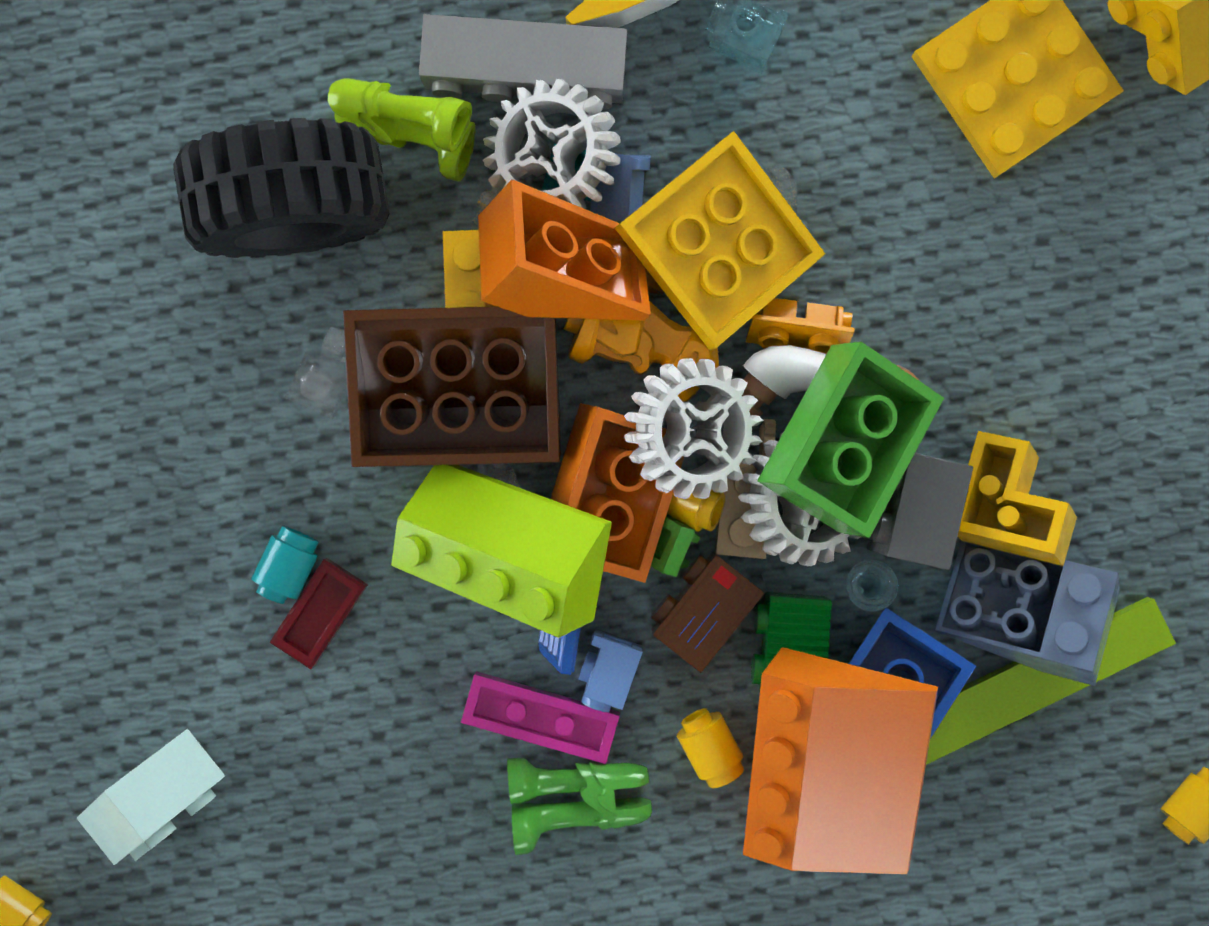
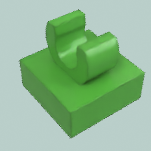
M667 514L651 567L662 574L677 577L680 568L683 569L689 566L690 561L685 559V555L690 543L699 542L700 537L695 533L696 530Z

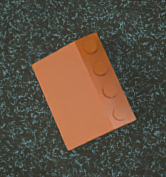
M782 647L763 671L761 678L743 855L790 871L908 874L938 687Z

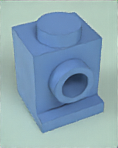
M595 629L591 645L599 649L597 654L588 651L582 665L578 680L587 683L581 703L602 712H609L611 706L623 710L643 653L642 645Z

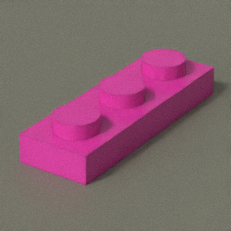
M476 671L461 723L606 764L620 712L611 709L609 712L598 711L584 705L580 700Z

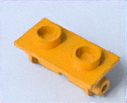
M774 298L751 318L746 336L747 343L759 344L764 349L769 346L792 345L827 354L831 345L850 343L855 328L851 327L852 313L843 312L842 306L807 302L805 318L796 317L797 301Z

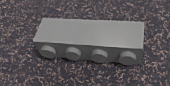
M423 14L419 77L425 89L432 90V94L436 97H453L458 99L462 97V92L482 93L483 99L499 103L505 100L510 102L512 96H517V87H524L534 95L536 80H544L551 89L556 79H563L569 84L570 90L575 85L580 84L588 91V98L596 95L604 103L602 110L610 109L612 103H623L627 29Z

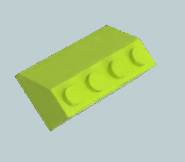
M434 465L397 518L391 566L560 638L594 621L612 522L460 465Z

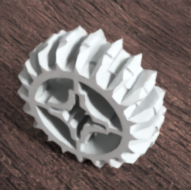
M556 79L551 89L544 80H536L534 95L524 87H517L519 102L514 105L508 100L501 101L502 109L507 114L503 120L498 117L489 118L490 125L498 131L496 136L483 138L484 145L495 150V153L483 159L484 165L487 168L496 170L488 179L491 186L497 189L504 188L511 179L527 185L524 179L533 174L538 177L549 173L550 177L557 180L560 187L542 192L586 209L585 197H589L595 202L602 201L601 193L595 188L600 181L606 185L614 184V178L605 172L606 166L619 165L620 157L608 151V149L621 143L620 136L616 132L608 131L615 123V119L609 112H601L604 103L596 95L588 98V91L580 84L575 85L570 90L569 84L563 79ZM555 113H568L578 116L581 122L572 127L566 124L555 129L546 122L545 116ZM528 131V141L525 147L519 151L522 139ZM548 138L556 143V145L552 148L554 154L553 160L555 163L547 159V157H549V155L551 154V150L549 147L551 144ZM586 150L584 161L576 173L574 168L575 160L581 152Z
M692 358L680 359L677 368L673 364L662 365L660 367V378L655 375H648L643 379L649 392L648 394L635 392L631 395L633 401L640 406L638 413L627 412L624 415L627 421L636 423V431L628 432L625 434L624 439L628 443L638 444L639 447L632 452L629 458L633 463H645L640 475L645 480L652 481L656 479L655 487L657 490L669 493L673 489L674 496L682 499H687L691 494L695 498L706 499L709 498L711 489L718 493L728 491L727 478L733 481L744 479L739 467L740 463L751 465L756 462L752 454L748 452L750 445H759L763 441L757 435H752V426H757L764 420L760 416L750 415L749 410L759 400L752 395L742 396L748 382L742 378L732 379L733 369L728 366H718L715 369V363L710 359H700L697 364ZM698 386L707 391L711 397L706 402L699 401L693 406L690 402H682L678 395L688 388ZM663 418H665L667 423V431L664 437L662 438V423ZM691 419L697 421L698 426L693 427L697 429L696 438L690 437V431H694V429L690 428ZM722 424L724 425L723 436L721 435ZM693 452L705 455L709 460L702 466L688 471L682 470L675 464L682 456L689 457Z
M768 440L766 443H763L766 456L753 455L756 462L752 464L757 469L756 473H744L743 481L751 484L750 493L744 492L738 496L741 502L750 503L751 509L746 511L740 518L745 523H756L749 536L754 541H764L762 550L765 553L773 556L779 554L782 562L794 564L798 561L800 565L807 567L815 565L817 560L823 563L834 561V551L842 554L851 552L848 537L853 539L861 537L839 533L825 523L817 531L810 534L811 529L816 530L820 520L757 482L778 441ZM777 499L782 504V519L779 514Z

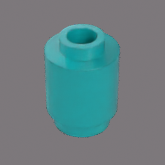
M282 525L278 535L271 536L251 577V580L259 585L256 592L280 604H284L287 597L298 599L318 557L315 550L319 541L300 531Z

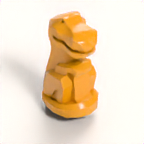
M650 301L651 315L645 321L567 318L564 330L575 334L568 356L571 360L581 364L591 360L594 355H598L613 362L628 363L633 372L638 375L647 373L652 363H659L661 365L673 364L677 368L678 361L684 358H692L696 364L700 359H710L715 363V369L719 366L718 347L709 350L691 326H681L672 321ZM700 387L688 388L681 392L678 397L682 402H688Z

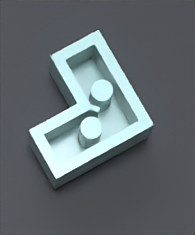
M186 729L105 790L77 817V820L113 865L117 864L128 854H130L134 861H137L177 829L171 819L184 809L190 816H193L214 799L216 795L211 790V787L224 778L225 775L191 732Z

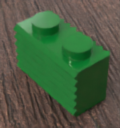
M765 592V604H756L754 631L755 634H763L762 653L753 654L751 682L752 684L759 685V692L763 671L782 647L829 658L832 601L829 598L818 595Z

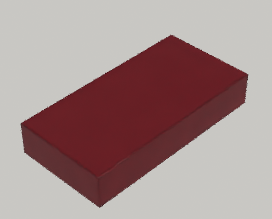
M323 559L272 637L270 643L309 669H313L368 584L330 559Z

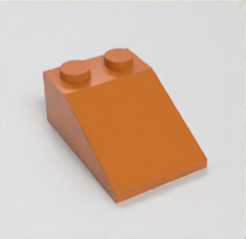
M513 179L478 215L481 299L483 302L526 317L645 321L651 315L645 267L615 230V227L620 223Z

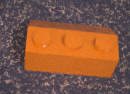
M580 403L551 499L611 521L603 571L646 583L673 496V489L669 493L657 490L655 487L656 479L649 481L643 479L640 475L645 463H633L629 458L639 445L626 442L624 436L628 432L636 431V423L627 421L622 414ZM662 428V438L666 434V428ZM682 456L675 463L679 468L682 467L684 457Z

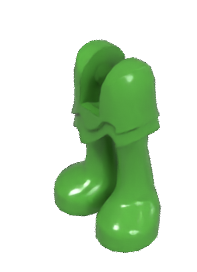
M508 758V787L510 803L512 804V831L515 855L533 852L540 835L551 830L582 826H598L603 830L612 827L616 829L636 825L649 819L652 814L650 799L641 797L615 799L614 790L636 788L648 784V768L635 763L603 764L590 761V763L575 762L577 769H544L533 766L525 758ZM580 792L584 800L566 803H524L539 796Z

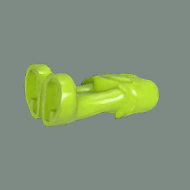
M344 78L331 84L327 100L335 113L336 123L346 121L354 123L357 127H363L381 145L389 144L401 148L406 145L407 141L426 145L438 152V167L444 178L457 182L464 178L473 153L476 133L475 123L470 121L472 116V105L470 102L453 97L433 98L396 95L389 92L391 87L389 83H379L378 81L368 82Z

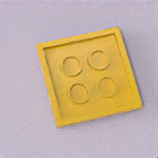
M990 0L924 44L911 56L994 179L1124 91L1063 0Z
M735 131L723 138L615 227V230L709 350L719 347L826 254Z

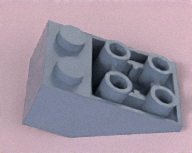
M961 541L935 631L1041 672L1095 686L1120 592L1119 573L1070 561H1065L1064 566Z

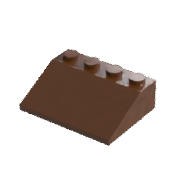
M497 306L343 310L352 467L544 463L560 461L561 430L556 318L526 317Z

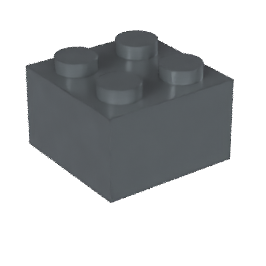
M915 453L870 538L862 537L868 540L867 550L892 558L950 570L973 466Z

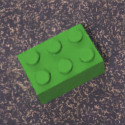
M863 342L831 345L757 482L839 533L870 538L944 397Z

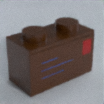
M714 552L707 559L699 555L691 563L682 576L687 585L676 598L668 594L650 617L656 622L651 629L653 636L700 673H702L764 595L761 589Z

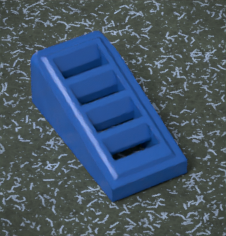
M581 627L560 638L540 630L539 650L560 674L571 675V672L575 670Z

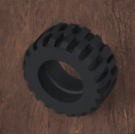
M290 118L289 121L274 122V120L258 121V124L244 126L240 124L231 126L222 132L213 131L204 134L201 140H191L185 144L184 149H180L173 164L185 239L196 251L200 253L205 252L210 256L225 255L227 258L250 256V258H259L271 255H292V253L300 252L308 253L319 251V249L343 246L345 243L357 242L365 239L367 235L378 233L380 229L384 228L390 215L379 145L368 130L346 121L336 123L334 119L306 120V118Z

